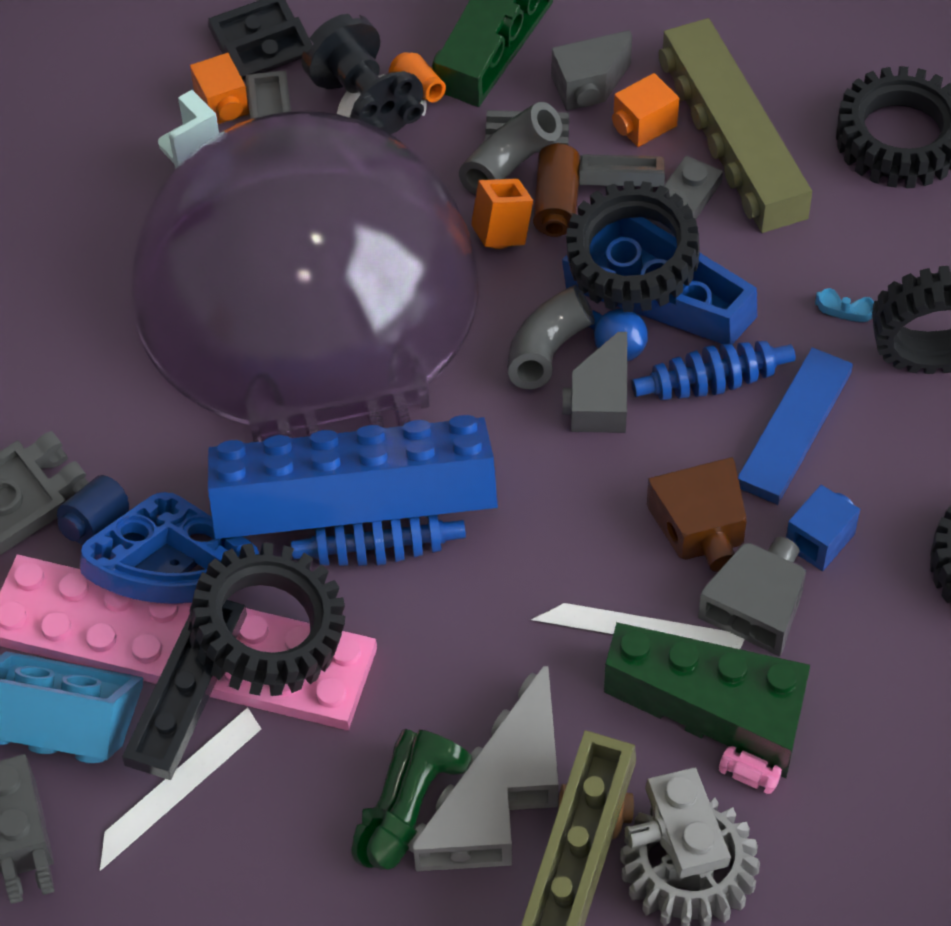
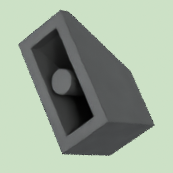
M630 30L552 48L551 77L566 111L589 107L607 100L631 65L632 34Z
M617 332L572 371V388H563L562 415H571V432H626L627 332Z

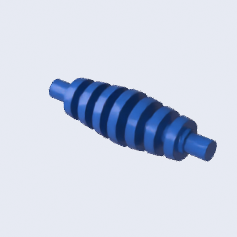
M766 340L756 341L754 349L749 342L738 343L737 352L732 344H721L719 352L712 345L703 347L702 358L697 350L687 353L685 364L680 356L670 359L669 371L663 362L653 365L652 373L649 376L632 379L631 385L635 397L654 393L658 395L660 400H671L672 389L678 399L689 398L690 386L695 397L707 396L708 384L712 394L719 395L725 392L726 383L729 390H734L741 387L742 377L746 384H751L758 381L759 372L763 378L773 376L777 365L794 362L796 356L792 344L773 348Z
M437 515L427 516L428 524L420 525L419 517L409 518L408 527H401L400 519L390 520L391 529L382 530L381 521L371 522L372 531L363 532L362 523L353 524L354 533L351 534L344 533V525L334 526V536H326L325 527L315 528L316 535L312 536V538L291 541V547L294 548L292 556L293 559H300L303 553L314 557V559H319L320 565L329 566L328 555L337 554L339 566H348L347 553L356 552L358 566H367L366 550H375L377 566L386 565L385 548L393 547L395 562L405 560L403 546L412 545L414 558L423 556L422 544L424 543L431 544L432 553L441 551V544L445 543V541L466 538L464 520L443 522L438 520Z

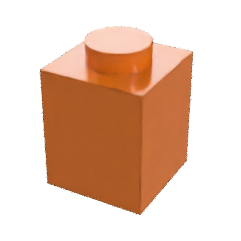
M229 53L190 65L194 92L216 113L218 124L250 114L246 86Z
M653 73L614 94V113L612 115L614 127L622 136L626 135L637 147H640L677 127L679 97Z
M519 179L478 180L471 226L483 245L495 249L525 245L533 199Z

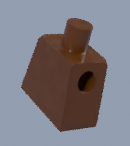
M733 457L648 478L647 507L679 558L688 560L705 555L710 569L714 572H719L735 554L733 548L744 543L747 523Z

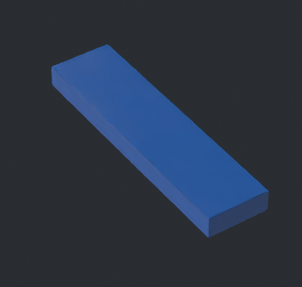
M811 348L738 476L741 490L774 504H779L850 377L853 363L816 348Z

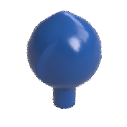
M620 308L608 311L604 315L592 310L595 324L589 327L594 330V341L597 349L617 332H627V362L635 359L643 352L648 341V330L645 322L635 312H623V309Z

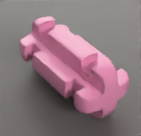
M728 746L720 760L719 771L724 775L727 771L732 772L733 779L755 789L763 786L765 787L764 793L771 794L779 783L782 769L777 765L773 769L767 767L768 761L746 751H742L741 754L736 753L737 747Z

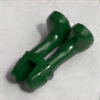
M403 729L394 745L392 759L380 799L375 807L362 810V823L356 826L351 847L354 861L363 867H375L380 870H389L396 867L408 851L409 842L417 833L415 825L429 785L438 773L443 772L451 775L465 773L472 761L470 753L453 741L435 733L421 729L415 733L412 730Z

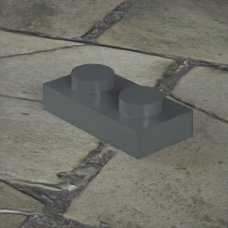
M685 156L664 187L669 189L670 197L675 193L683 199V205L688 204L693 212V218L697 219L721 185L723 171ZM647 219L653 224L660 227L661 229L673 234V232L666 226H664L662 223Z

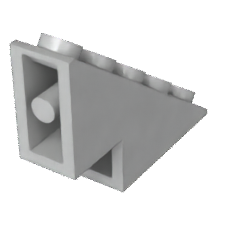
M543 666L537 675L531 673L525 679L518 694L519 700L511 711L505 709L497 717L492 727V737L484 748L478 746L470 754L472 761L456 786L450 784L444 789L437 801L435 808L437 812L427 825L421 823L416 827L417 833L408 844V850L414 853L416 871L512 866L509 810L558 807L559 784L548 666Z

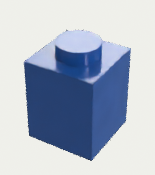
M821 484L788 521L786 538L798 546L800 551L799 557L824 571L855 535L860 508L855 506L845 495L834 493Z

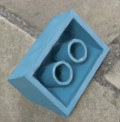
M6 651L0 655V745L13 742L28 745L30 751L39 754H52L57 751L75 754L77 760L86 763H100L108 760L123 746L143 687L144 678Z

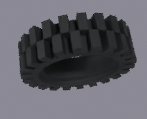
M899 66L897 76H893L891 67L881 68L880 79L874 71L865 74L864 82L859 78L852 83V88H847L843 95L836 128L837 148L839 153L845 152L843 160L848 166L856 162L855 172L860 176H863L870 169V181L878 184L883 175L889 177L888 187L897 188L899 178L905 179L906 188H915L917 177H920L923 185L927 186L933 184L934 174L939 180L947 177L948 170H951V83L941 88L943 77L935 74L930 81L925 80L927 70L919 68L915 77L908 76L909 67ZM882 107H911L931 116L936 121L941 134L935 141L924 147L899 148L884 144L874 138L869 133L865 120L869 114Z
M263 542L259 554H255L253 544L250 543L242 545L239 557L232 548L223 553L221 563L215 558L208 564L207 572H202L194 592L189 611L188 631L192 630L190 636L192 648L200 647L198 659L201 664L205 666L211 661L214 662L211 674L215 678L220 680L228 672L232 675L229 687L239 690L242 681L245 680L251 682L249 694L260 696L263 685H269L271 696L282 695L285 684H288L291 693L302 689L305 679L309 684H312L318 679L321 670L326 671L335 655L345 625L346 616L342 615L345 603L343 597L336 598L340 588L335 580L325 584L329 571L322 564L313 572L309 570L313 560L311 556L303 553L297 563L291 560L294 550L292 547L284 545L281 556H274L273 543ZM258 585L275 587L292 595L304 607L309 617L310 634L301 644L287 651L275 653L258 651L241 643L228 630L223 619L222 606L236 591L246 587Z

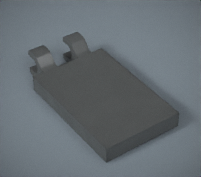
M52 431L43 434L35 443L27 448H24L19 440L0 451V555L57 518V510L66 502L65 499L71 498L89 483L85 479L86 473L76 461L67 464L49 479L41 470L43 468H55L68 459L66 453L61 448L63 446Z

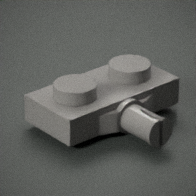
M696 767L648 778L645 790L653 808V821L626 826L625 836L626 840L629 841L628 846L632 849L659 841L661 846L671 856L679 879L728 867L731 856Z

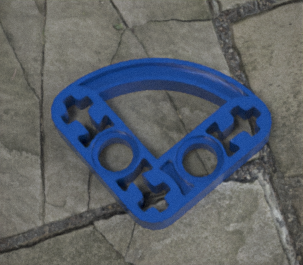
M156 493L92 536L82 545L80 571L92 583L128 598L154 603H192L198 580L202 572H207L208 564L215 558L221 563L223 553L232 548L239 557L242 545L252 542L243 536L215 539L212 516L174 493ZM127 533H138L143 535L146 539L142 541H130L125 539L123 535ZM198 533L206 534L212 540L199 542L191 539L189 536ZM167 543L194 559L195 563L205 569L185 573H163L135 568V566ZM253 544L255 554H259L257 547Z

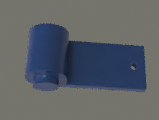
M98 475L58 508L59 530L67 539L83 545L92 536L129 511L128 496L117 481L105 475ZM127 533L123 535L125 539L130 541H142L146 539L143 535L138 533ZM166 543L136 565L135 568L163 573L190 572L198 564L191 557Z

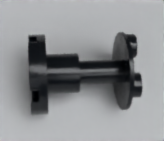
M341 14L326 21L312 34L310 40L314 44L308 54L305 50L303 51L301 58L304 72L318 87L325 89L344 87L350 93H360L350 114V126L359 138L366 139L370 145H380L389 135L399 131L406 124L416 122L424 112V106L421 104L423 86L414 74L405 71L389 73L379 78L380 67L375 60L380 48V35L364 16L359 15L360 18L353 19L349 14Z

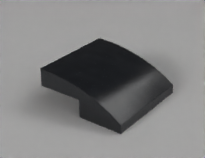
M258 0L208 18V27L222 54L229 53L242 80L246 79V75L263 73L302 58L303 51L305 50L308 54L312 47V43L299 17L294 18L286 0Z

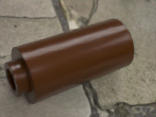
M566 144L547 145L538 154L533 224L538 231L550 237H560L567 234V228H570L569 221L573 213L577 214L580 155L576 149Z

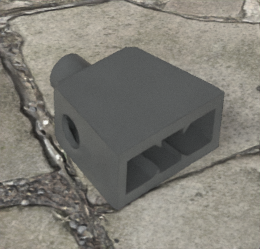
M776 537L768 551L751 543L743 544L701 592L698 618L724 631L737 635L773 654L781 656L802 596L806 570L794 563L800 552L798 546L785 537Z

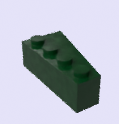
M470 0L444 47L436 53L432 63L433 71L446 85L444 94L480 107L550 8L553 0Z
M616 622L605 663L604 693L659 719L664 716L684 725L686 732L701 739L706 735L727 746L737 747L736 753L741 754L742 751L753 754L768 761V765L772 769L777 765L782 769L781 776L787 779L810 665Z

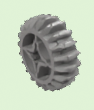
M716 797L709 802L731 856V871L718 884L713 879L714 870L679 879L671 856L668 853L661 858L660 865L652 868L648 855L658 842L631 849L628 846L629 841L624 836L626 846H623L620 851V861L625 865L622 868V880L624 883L631 884L629 896L632 901L644 899L642 911L646 916L656 910L661 911L660 922L663 926L670 923L672 917L681 919L680 926H690L691 919H698L701 926H711L712 915L726 923L730 919V908L741 911L746 903L745 895H751L755 890L756 880L753 876L759 873L760 861L754 857L758 850L756 839L747 838L750 831L747 822L734 823L736 812L733 807L722 813L717 811L718 801ZM651 805L650 815L639 812L635 817L634 825L653 821V808ZM677 888H686V889H688V890H690V891L681 890V889H677Z

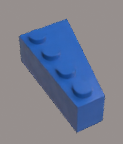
M643 217L624 218L606 225L593 237L590 243V255L593 261L605 271L622 276L644 275L661 268L673 257L677 248V239ZM699 252L697 271H694L693 280L689 286L683 284V293L677 298L669 293V303L661 307L656 300H652V310L642 311L640 303H634L633 312L720 344L733 345L757 318V288ZM566 255L562 259L567 289L573 285L578 286V284L573 279L568 256ZM618 303L616 307L622 308V303Z

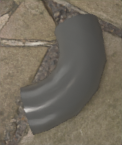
M537 102L497 129L461 165L459 178L463 186L469 192L476 195L478 180L506 179L522 162L560 138L562 122L556 109L546 102Z
M577 285L561 291L542 303L522 323L512 339L507 369L511 382L517 387L536 389L545 385L552 376V358L558 348L573 335L595 324L591 307Z

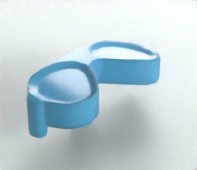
M826 288L816 294L815 305L824 314L855 322H867L873 319L874 300L870 297H863L850 304V298L844 297L841 301L837 292L831 288Z

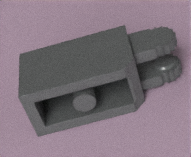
M26 754L0 761V871L5 880L10 903L14 904L23 901V886L20 877H18L20 873L36 869L35 878L42 894L55 892L49 866L54 864L37 783Z

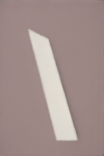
M563 603L531 619L533 621L608 634L614 633L616 622L737 649L741 648L745 640L724 630Z
M248 707L178 767L171 780L165 779L104 832L100 871L261 730Z

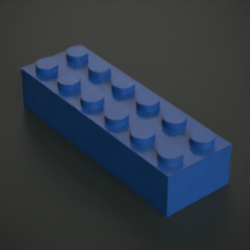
M459 415L451 418L449 421L429 423L425 420H413L405 423L403 426L389 428L367 425L359 428L357 431L343 433L321 430L311 434V436L297 438L275 435L266 438L264 441L251 443L229 440L220 443L218 446L208 448V493L215 539L498 508L494 456L485 417L475 418L471 415Z

